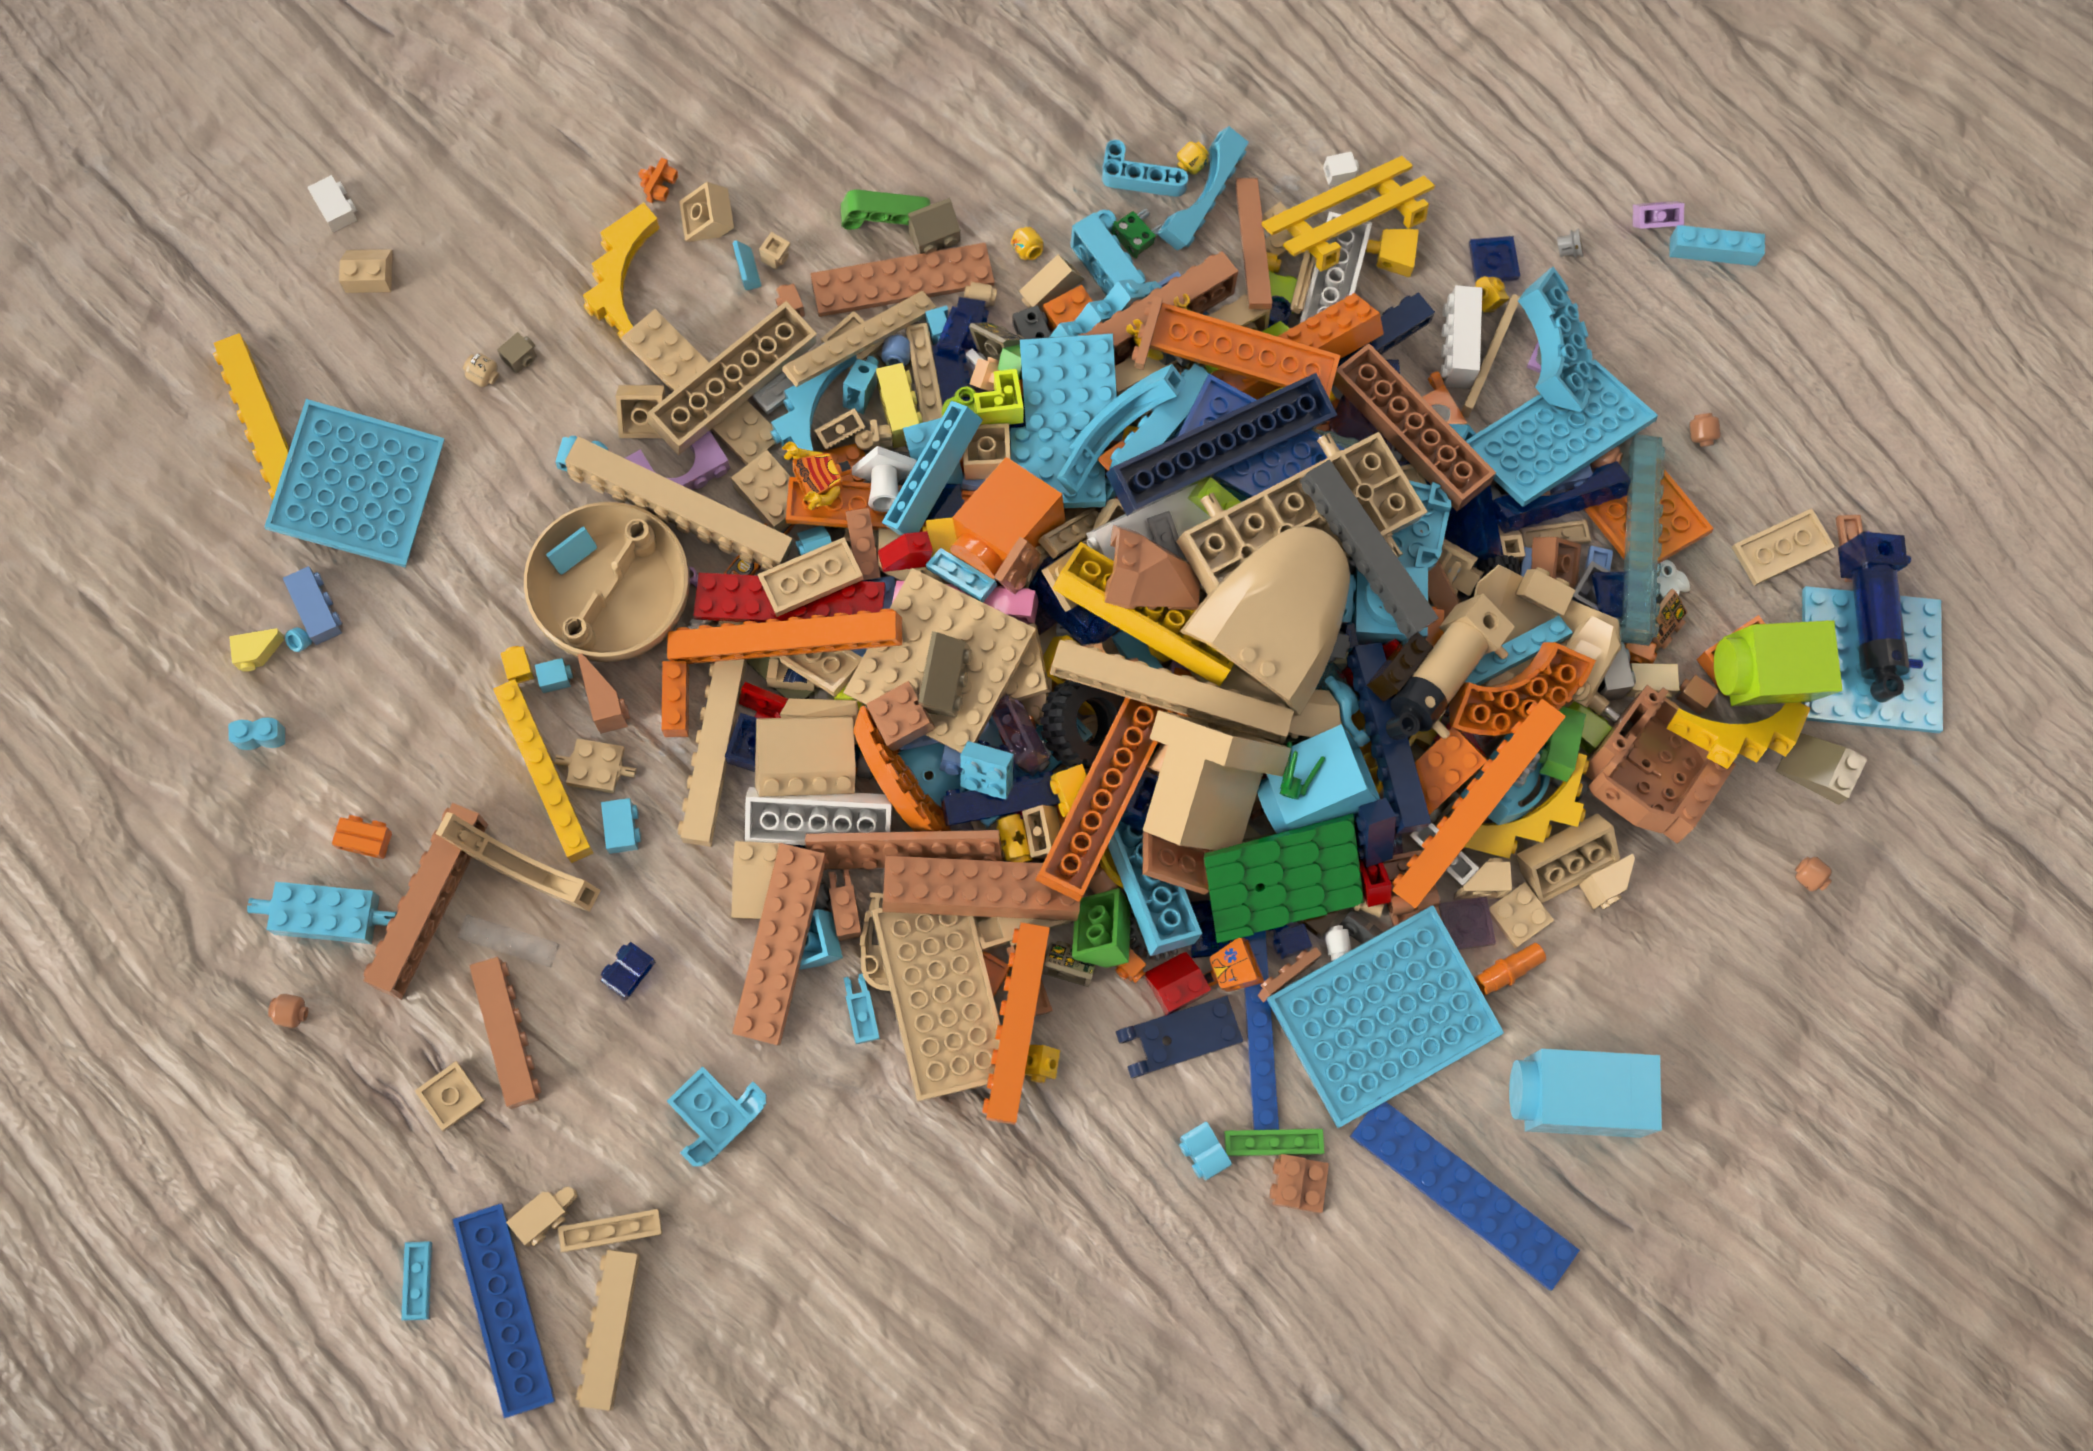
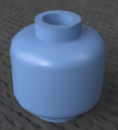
M899 334L886 338L882 347V361L887 366L900 363L906 366L910 361V341Z

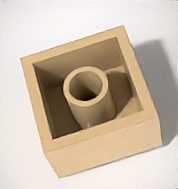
M1009 423L984 424L978 427L963 454L965 480L987 479L1006 457L1011 459Z

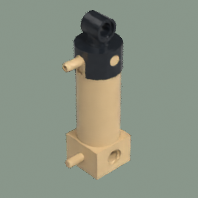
M1483 593L1455 605L1439 627L1444 634L1401 690L1391 700V708L1395 716L1387 721L1386 731L1393 740H1402L1415 735L1418 731L1425 732L1431 728L1443 739L1449 737L1450 731L1439 721L1446 711L1449 702L1484 655L1494 651L1501 659H1505L1508 656V652L1501 645L1515 626Z

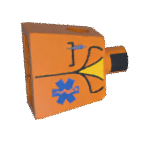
M1243 937L1235 939L1212 955L1209 960L1213 970L1203 974L1210 987L1219 984L1220 988L1227 992L1264 982L1249 940Z

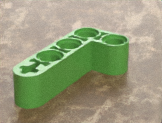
M851 190L845 195L840 206L841 226L848 230L858 229L864 220L909 225L908 213L931 205L930 200L920 196Z

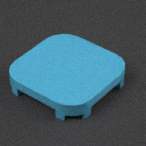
M1409 480L1428 512L1419 521L1398 531L1392 537L1403 553L1398 557L1403 567L1428 568V571H1430L1437 564L1442 553L1447 521L1451 510V500L1440 488L1441 485L1432 482L1431 485Z

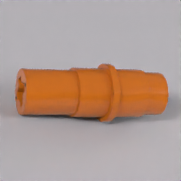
M1533 943L1516 954L1513 953L1505 959L1496 960L1494 965L1477 975L1475 981L1485 996L1506 985L1511 986L1515 983L1516 979L1545 962V952L1539 944Z

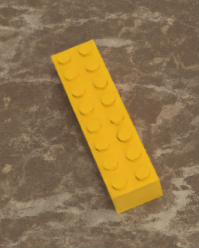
M1080 542L1062 569L1052 589L1220 687L1234 663L1213 647L1180 632L1196 610H1169L1168 607L1148 609V607L1136 606L1135 609H1125L1105 603L1106 583L1113 573L1114 561Z

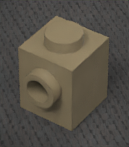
M518 332L497 349L501 359L516 374L524 367L530 366L534 362L535 357H537L534 350L535 344L527 336L523 338Z

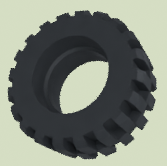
M1066 680L1054 688L1055 692L1048 694L1046 697L1048 703L1043 704L1041 711L1044 712V715L1040 717V725H1043V731H1041L1042 738H1046L1047 743L1045 746L1049 751L1054 752L1052 754L1057 761H1062L1063 765L1074 767L1082 764L1084 769L1091 768L1125 697ZM1085 701L1094 709L1098 721L1097 733L1090 744H1087L1081 738L1076 725L1078 710Z

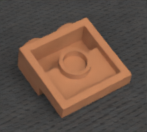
M1281 1154L1279 1159L1274 1160L1273 1174L1277 1175L1275 1184H1271L1269 1198L1273 1199L1272 1205L1323 1213L1329 1163Z

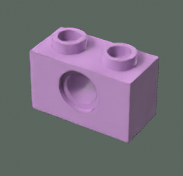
M1684 203L1633 204V227L1643 229L1677 225L1684 226Z

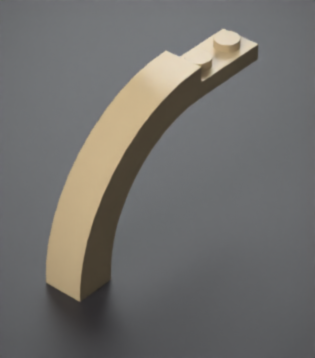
M446 813L436 832V835L494 870L541 893L585 911H591L601 891L585 880L544 865L504 845L452 813Z

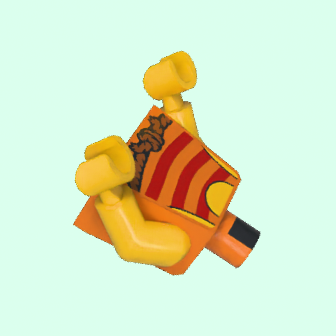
M787 442L782 447L783 450L788 451L784 458L786 460L794 458L793 472L805 498L803 501H807L810 510H813L816 506H830L842 490L841 477L852 473L848 461L835 464L830 453L823 454L822 452L801 449L794 442Z

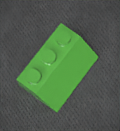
M1119 888L1081 898L1078 919L1074 921L1072 948L1074 960L1105 968L1129 962V917H1131V905Z

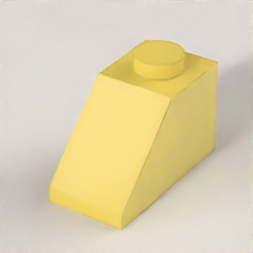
M276 628L229 636L232 663L241 671H253L256 667L263 666L284 641V635Z

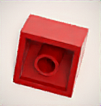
M1186 951L1145 972L1146 974L1144 975L1165 1015L1180 1010L1208 995L1211 991L1200 968Z

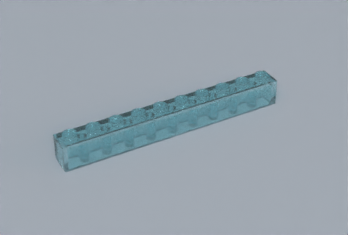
M1640 434L1634 435L1629 446L1621 642L1649 646L1653 637L1656 638L1659 631V624L1655 623L1660 609V604L1656 603V597L1660 593V583H1657V577H1659L1661 572V563H1658V557L1661 555L1662 544L1658 543V539L1661 537L1663 527L1659 523V518H1661L1663 513V504H1660V499L1663 496L1664 485L1660 484L1665 467L1661 466V460L1663 461L1665 456V447H1662V437Z

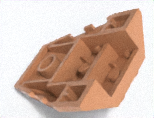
M1113 525L1110 546L1115 547L1113 573L1106 583L1105 603L1125 609H1135L1136 606L1148 607V609L1168 607L1169 610H1196L1199 607L1200 581L1189 562L1136 531Z

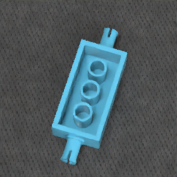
M275 882L271 900L250 898L248 903L252 906L247 905V912L250 914L269 915L266 930L274 935L372 944L375 925L387 926L391 918H395L397 912L378 911L380 896L374 891Z

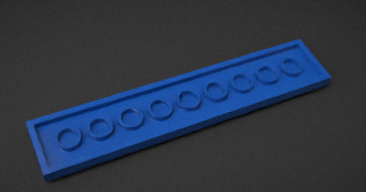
M1386 1101L1368 1111L1350 1135L1357 1143L1548 1290L1554 1289L1580 1251Z

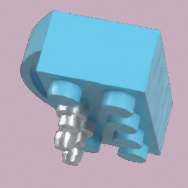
M1514 733L1507 734L1503 740L1505 739L1509 742ZM1545 745L1488 816L1497 825L1506 824L1523 817L1533 809L1545 794L1550 776L1539 773L1541 763H1539L1540 753L1542 749H1545ZM1496 749L1489 757L1493 761L1499 754ZM1480 769L1474 778L1479 780L1484 772ZM1540 774V790L1537 797L1526 806L1520 807L1518 803L1531 793ZM1466 788L1461 794L1463 799L1470 792Z

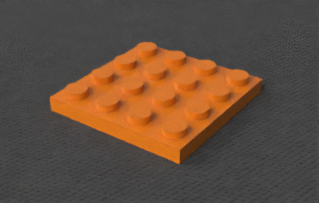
M1659 461L1583 505L1586 513L1637 576L1711 534L1714 529Z

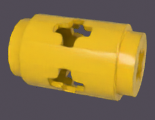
M1020 814L997 820L998 826L996 829L1000 833L1005 861L1024 863L1033 861L1024 819H1021Z

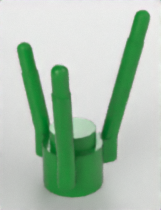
M1288 742L1287 747L1292 749V743ZM1290 751L1279 794L1295 800L1299 799L1300 794L1305 796L1308 786L1325 761L1324 756L1319 759L1304 784L1301 785L1302 780L1293 777L1298 752H1293L1290 764Z

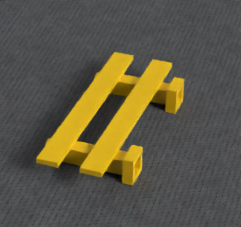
M1399 156L1263 221L1262 226L1272 236L1286 229L1295 238L1284 242L1283 247L1293 256L1308 250L1316 258L1315 267L1322 272L1339 263L1341 246L1336 241L1331 244L1326 241L1394 208L1405 216L1403 224L1408 229L1426 221L1429 203L1424 199L1417 202L1414 198L1435 189V185L1425 176H1421L1400 187L1392 178L1411 170L1413 165L1403 156ZM1371 188H1374L1382 195L1315 228H1312L1305 221Z

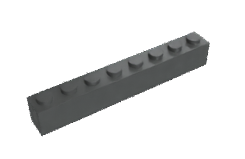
M1330 459L1307 472L1300 480L1303 491L1311 497L1317 511L1327 520L1330 530L1337 535L1345 552L1356 563L1358 571L1368 580L1371 590L1379 596L1385 610L1396 621L1400 632L1409 639L1436 621L1439 617Z

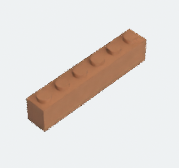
M497 956L469 965L506 1107L513 1109L539 1101L538 1094L541 1093L539 1080L533 1077L532 1070L535 1069L532 1055H527L525 1046H529L526 1032H521L519 1023L523 1022L519 1008L515 1009L513 1000L516 999V993L513 985L508 983L507 976H510V970L507 962H503Z

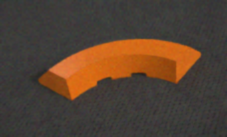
M1543 642L1530 665L1511 680L1487 687L1464 682L1449 702L1450 727L1477 735L1497 736L1510 734L1519 720L1524 723L1529 714L1526 711L1534 701L1539 703L1543 699L1557 710H1560L1566 703H1569L1576 691L1583 687L1596 660L1556 642Z
M864 705L860 707L853 731L872 774L893 807L914 832L951 831L945 811L928 794H924L909 766H906L903 759L898 755L900 750L893 751L886 745L869 709Z

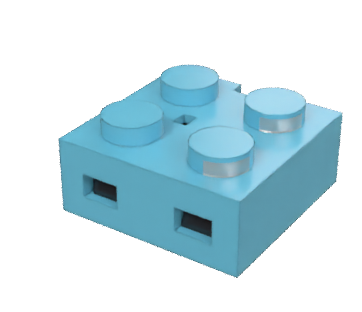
M967 741L961 753V768H963L961 772V787L1006 800L1013 787V754Z

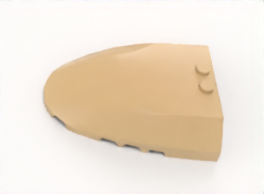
M1304 526L1285 530L1260 546L1259 549L1245 558L1236 569L1229 573L1218 587L1212 590L1180 632L1190 635L1216 649L1280 696L1291 710H1294L1293 715L1299 716L1324 673L1341 627L1350 586L1348 559L1339 543L1322 530Z

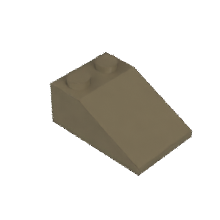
M1800 733L1796 744L1786 757H1782L1776 772L1839 805L1849 799L1867 758L1847 747Z

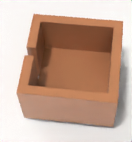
M909 681L866 704L886 745L893 751L936 729L929 713L918 703L919 694Z

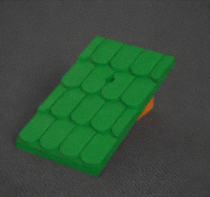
M1354 814L1204 853L1217 943L1251 936L1256 932L1327 915L1328 912L1355 907L1360 903H1364Z

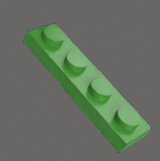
M1323 1129L1224 1131V1144L1227 1156L1324 1154Z

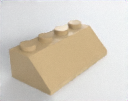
M1598 813L1583 820L1582 823L1579 822L1578 827L1571 826L1544 840V843L1540 842L1516 854L1521 874L1541 903L1581 884L1592 874L1620 860L1614 827Z

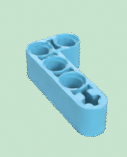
M1111 140L1107 143L1102 171V182L1107 187L1174 197L1182 196L1185 193L1188 183V174L1185 170L1125 161L1126 149L1124 143L1120 140ZM1116 152L1119 155H1112L1111 153ZM1109 172H1115L1116 174L1111 175ZM1130 175H1136L1138 177L1132 178ZM1152 178H1157L1159 181H1154Z

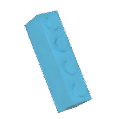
M1677 225L1670 236L1669 257L1756 266L1765 254V234Z

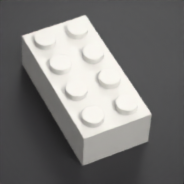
M1455 285L1452 294H1448L1447 303H1444L1443 317H1446V324H1443L1442 337H1445V344L1442 345L1441 357L1445 359L1444 365L1441 366L1440 375L1444 378L1445 387L1470 389L1480 371L1482 288Z

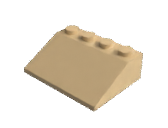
M853 717L756 718L755 788L758 796L855 794L856 770Z

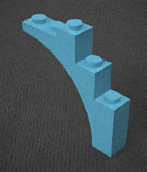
M1133 279L1118 281L1104 300L1089 302L1075 321L1060 323L1050 337L1086 334L1097 323H1104L1117 311H1124L1134 301L1144 299L1152 290L1160 289L1162 286L1156 281L1139 284Z
M856 355L798 387L793 385L784 390L786 399L783 402L789 413L771 422L773 430L770 433L776 444L780 442L784 446L787 442L791 441L798 448L813 451L811 427L819 400L830 383L840 373L855 363L857 360Z

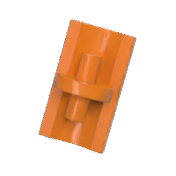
M661 157L656 168L649 166L648 170L640 169L638 176L642 179L640 185L645 188L644 192L647 194L646 201L653 203L656 199L665 202L669 195V188L663 186L664 181L675 184L678 179V171L668 165L667 159Z

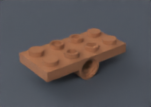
M1423 849L1393 855V859L1383 862L1391 884L1400 873L1405 875L1410 868L1407 866V863L1414 854L1420 856ZM1392 885L1391 902L1387 903L1392 926L1399 924L1431 905H1434L1441 918L1438 907L1440 900L1436 885L1433 886L1416 909L1394 893L1392 890L1395 886Z

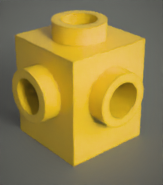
M1484 276L1475 282L1476 286L1474 287L1482 288L1483 312H1494L1510 299L1504 290L1505 285L1499 278Z
M1029 1045L1025 1075L1031 1076V1081L1045 1083L1046 1079H1056L1060 1050L1046 1045Z

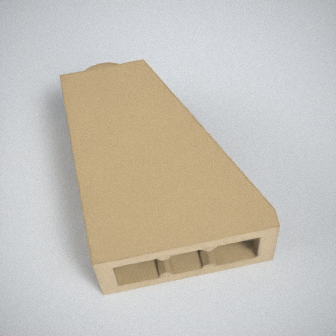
M1058 254L1019 291L1023 296L1021 300L1028 308L1038 305L1041 311L1043 304L1068 292L1085 278L1071 262Z

